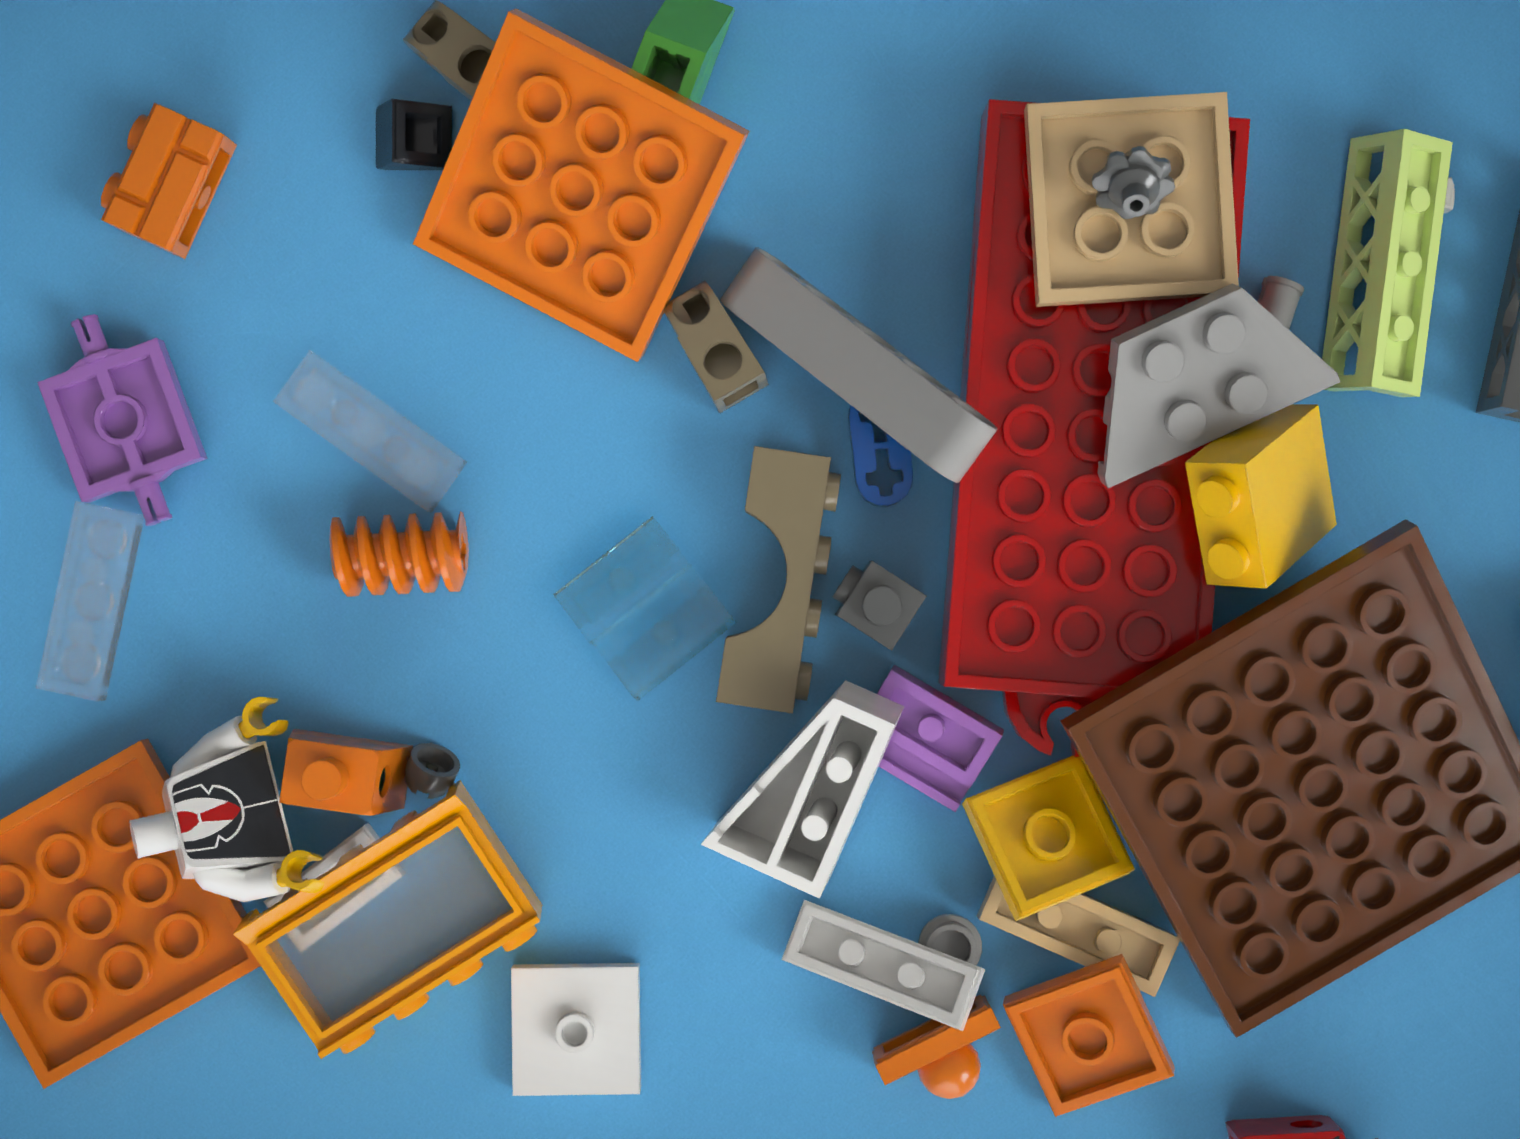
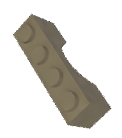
M754 446L745 512L768 527L778 540L786 561V584L778 605L768 618L748 631L725 638L716 702L793 714L795 699L804 701L808 699L813 663L802 662L801 655L804 636L817 638L822 600L812 599L810 595L814 573L826 575L832 538L820 535L823 510L836 511L841 474L829 472L831 457Z

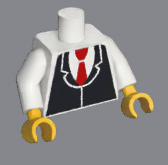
M256 697L246 703L242 716H236L205 734L173 765L171 778L164 782L162 789L166 812L129 820L137 858L175 850L182 879H195L203 890L240 902H249L285 894L290 888L306 893H317L322 890L324 881L317 879L302 881L303 867L308 862L320 861L323 858L319 854L305 850L293 851L282 804L279 803L280 796L266 741L255 743L257 735L277 736L287 730L288 720H277L267 727L262 720L265 708L278 702V698Z

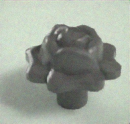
M1142 146L1134 147L1126 153L1119 151L1110 153L1105 167L1091 178L1093 188L1098 191L1096 194L1097 205L1101 208L1113 209L1121 218L1126 220L1144 214L1156 213L1161 200L1175 189L1174 179L1169 176L1171 172L1170 161L1166 158L1152 156Z

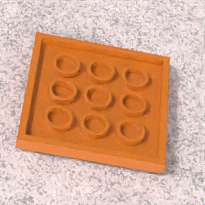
M513 9L507 13L413 245L638 362L644 356L664 314V308L676 289L750 131L521 10Z
M149 739L138 741L0 820V1012L43 1089L261 966L248 946L233 935L247 914L240 901L203 890L195 879H182L175 850L137 858L129 820L166 812L162 789L164 782L170 778Z

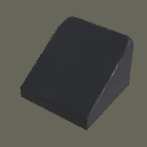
M391 99L377 107V169H444L452 150V106Z

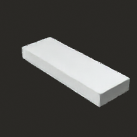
M804 900L781 959L961 1031L964 1030L985 969L807 900Z

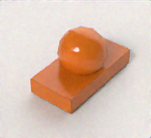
M980 994L975 997L963 1031L930 1019L874 1047L872 1051L874 1063L885 1085L918 1070L920 1081L932 1094L946 1099L963 1097L974 1088L980 1077L981 1063L979 1055L971 1043L1000 1029L1001 1026L985 995L981 996Z

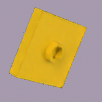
M1072 755L966 798L962 803L1015 922L1128 875L1135 870L1103 800L1080 757L1075 758Z

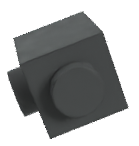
M869 561L863 571L852 565L832 598L842 603L835 613L836 616L891 651L927 597L873 561Z

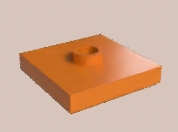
M1123 954L1009 994L1004 998L1003 1007L1055 1117L1174 1076L1175 1066Z

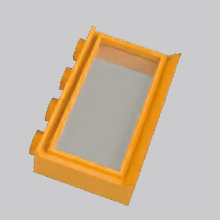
M459 780L448 789L446 797L419 814L416 810L406 814L394 823L391 832L365 848L360 844L341 856L335 867L316 878L317 880L324 881V887L321 891L306 893L290 888L284 894L281 901L262 913H259L257 908L247 913L233 935L248 946L318 1049V1056L322 1059L340 1048L343 1054L357 1049L375 1034L376 1031L373 1026L394 1014L397 1020L411 1015L429 1000L430 997L427 992L446 980L449 981L451 986L467 980L483 966L481 958L500 946L503 947L505 952H509L527 942L537 932L535 924L540 922L542 903L461 780Z

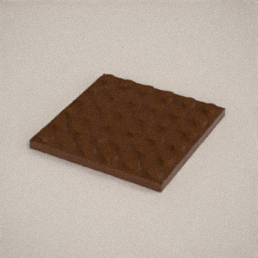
M1406 519L1060 720L1225 1024L1236 1038L1520 873V742L1418 526Z

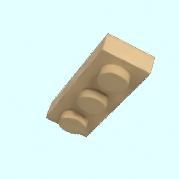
M995 876L977 913L979 920L1085 967L1123 954L1139 990L1153 997H1156L1180 942L1176 934L1083 893L1015 922Z

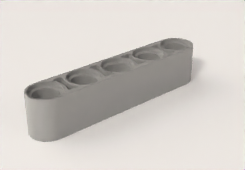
M755 247L720 298V302L736 316L925 464L955 483L961 481L998 430L991 421L783 262L759 247Z

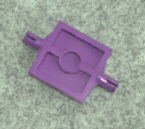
M87 315L82 317L83 320L76 319L71 322V325L75 330L84 358L76 362L68 371L37 383L81 502L90 503L117 492H135L146 521V526L167 521L173 517L169 512L159 483L164 481L174 471L208 458L164 340L154 338L128 349H112L107 345L98 315Z

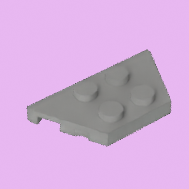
M1232 283L1111 339L1108 371L1111 375L1112 383L1109 392L1105 396L1103 422L1107 425L1104 461H1099L1098 476L1107 488L1115 486L1340 383L1338 373L1243 288Z

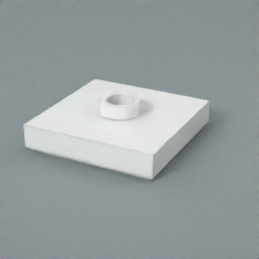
M640 963L514 964L511 968L513 1096L640 1094Z

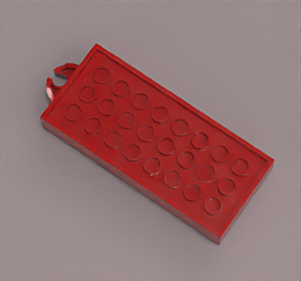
M989 99L981 116L960 398L991 421L998 430L961 481L953 483L938 683L944 687L1002 691L1004 713L1016 734L1036 750L1051 756L1054 742L1047 732L1046 724L1049 715L1054 710L1060 707H1071L1077 711L1212 632L1215 585H1207L1185 465L1187 460L1209 443L1110 488H1107L1098 476L1099 461H1104L1107 425L1103 422L1105 396L1109 392L1112 383L1111 375L1108 371L1111 339L1202 297L1036 307L1024 118L1026 105L1035 102ZM1229 117L1239 277L1250 119ZM1071 742L1072 755L1075 758L1080 757Z

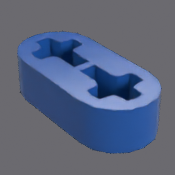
M850 405L848 423L854 478L858 493L865 501L874 506L887 507L897 504L907 496L912 487L913 468L911 452L885 431V442L874 443L872 424L870 422H861L859 411ZM886 450L889 469L900 471L902 476L901 482L892 485L891 495L880 496L878 486L867 485L866 474L876 471L875 451Z

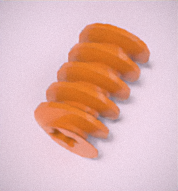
M460 511L455 530L448 529L441 512L434 513L430 531H423L416 513L409 514L404 532H397L391 515H383L379 533L374 534L371 532L366 516H358L353 535H346L340 517H332L329 539L332 570L335 579H338L341 589L347 597L359 596L364 582L372 595H384L390 580L398 594H409L413 588L415 578L423 593H435L441 576L449 592H459L462 589L469 560L468 534L463 512Z

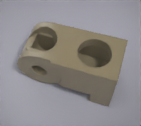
M437 0L431 4L403 38L404 43L415 54L440 73L455 89L472 101L496 43Z
M706 281L668 302L664 308V313L719 413L769 385L764 370Z

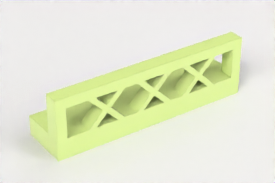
M1408 129L1350 139L1322 360L1338 373L1341 382L1324 390L1333 392L1368 390L1397 397H1420L1453 142ZM1384 151L1381 173L1371 184L1369 174L1372 153ZM1372 215L1375 219L1373 236L1363 247L1361 244L1362 228ZM1364 279L1367 283L1365 300L1355 310L1353 307L1354 290ZM1355 342L1358 346L1355 375H1344L1346 352Z

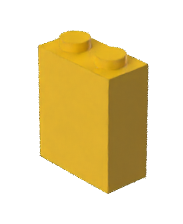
M1318 404L1289 405L1213 440L1185 462L1207 585L1267 589L1337 525Z

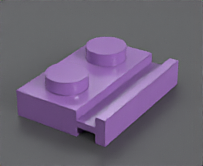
M893 665L877 694L905 707L879 767L956 812L962 799L973 785L1002 738L1004 729L898 666Z

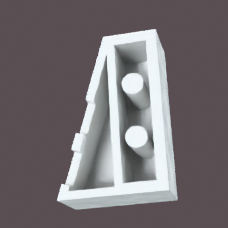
M845 680L720 818L701 845L820 899L834 871L905 706Z

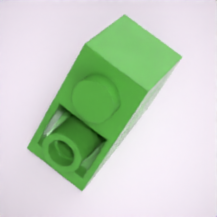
M665 0L644 33L631 69L700 104L735 12L734 7L715 0Z

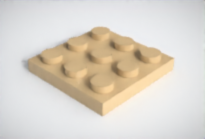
M1227 92L1032 103L1026 105L1024 118L1036 307L1204 297L1232 283L1239 286ZM1142 146L1152 156L1166 158L1170 161L1171 172L1169 176L1174 179L1175 189L1161 200L1156 213L1144 214L1126 220L1121 218L1113 209L1101 208L1097 205L1096 194L1098 191L1093 188L1091 178L1105 167L1110 153L1115 151L1126 153L1134 147Z

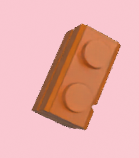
M154 103L149 115H140L131 127L127 139V147L132 153L122 174L114 173L104 186L101 195V206L106 210L101 220L127 234L185 259L237 145L219 131Z

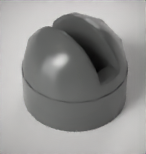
M433 743L418 744L412 749L407 761L405 782L414 794L419 790L428 794L427 799L441 797L454 784L460 769L459 759L452 751L441 745Z

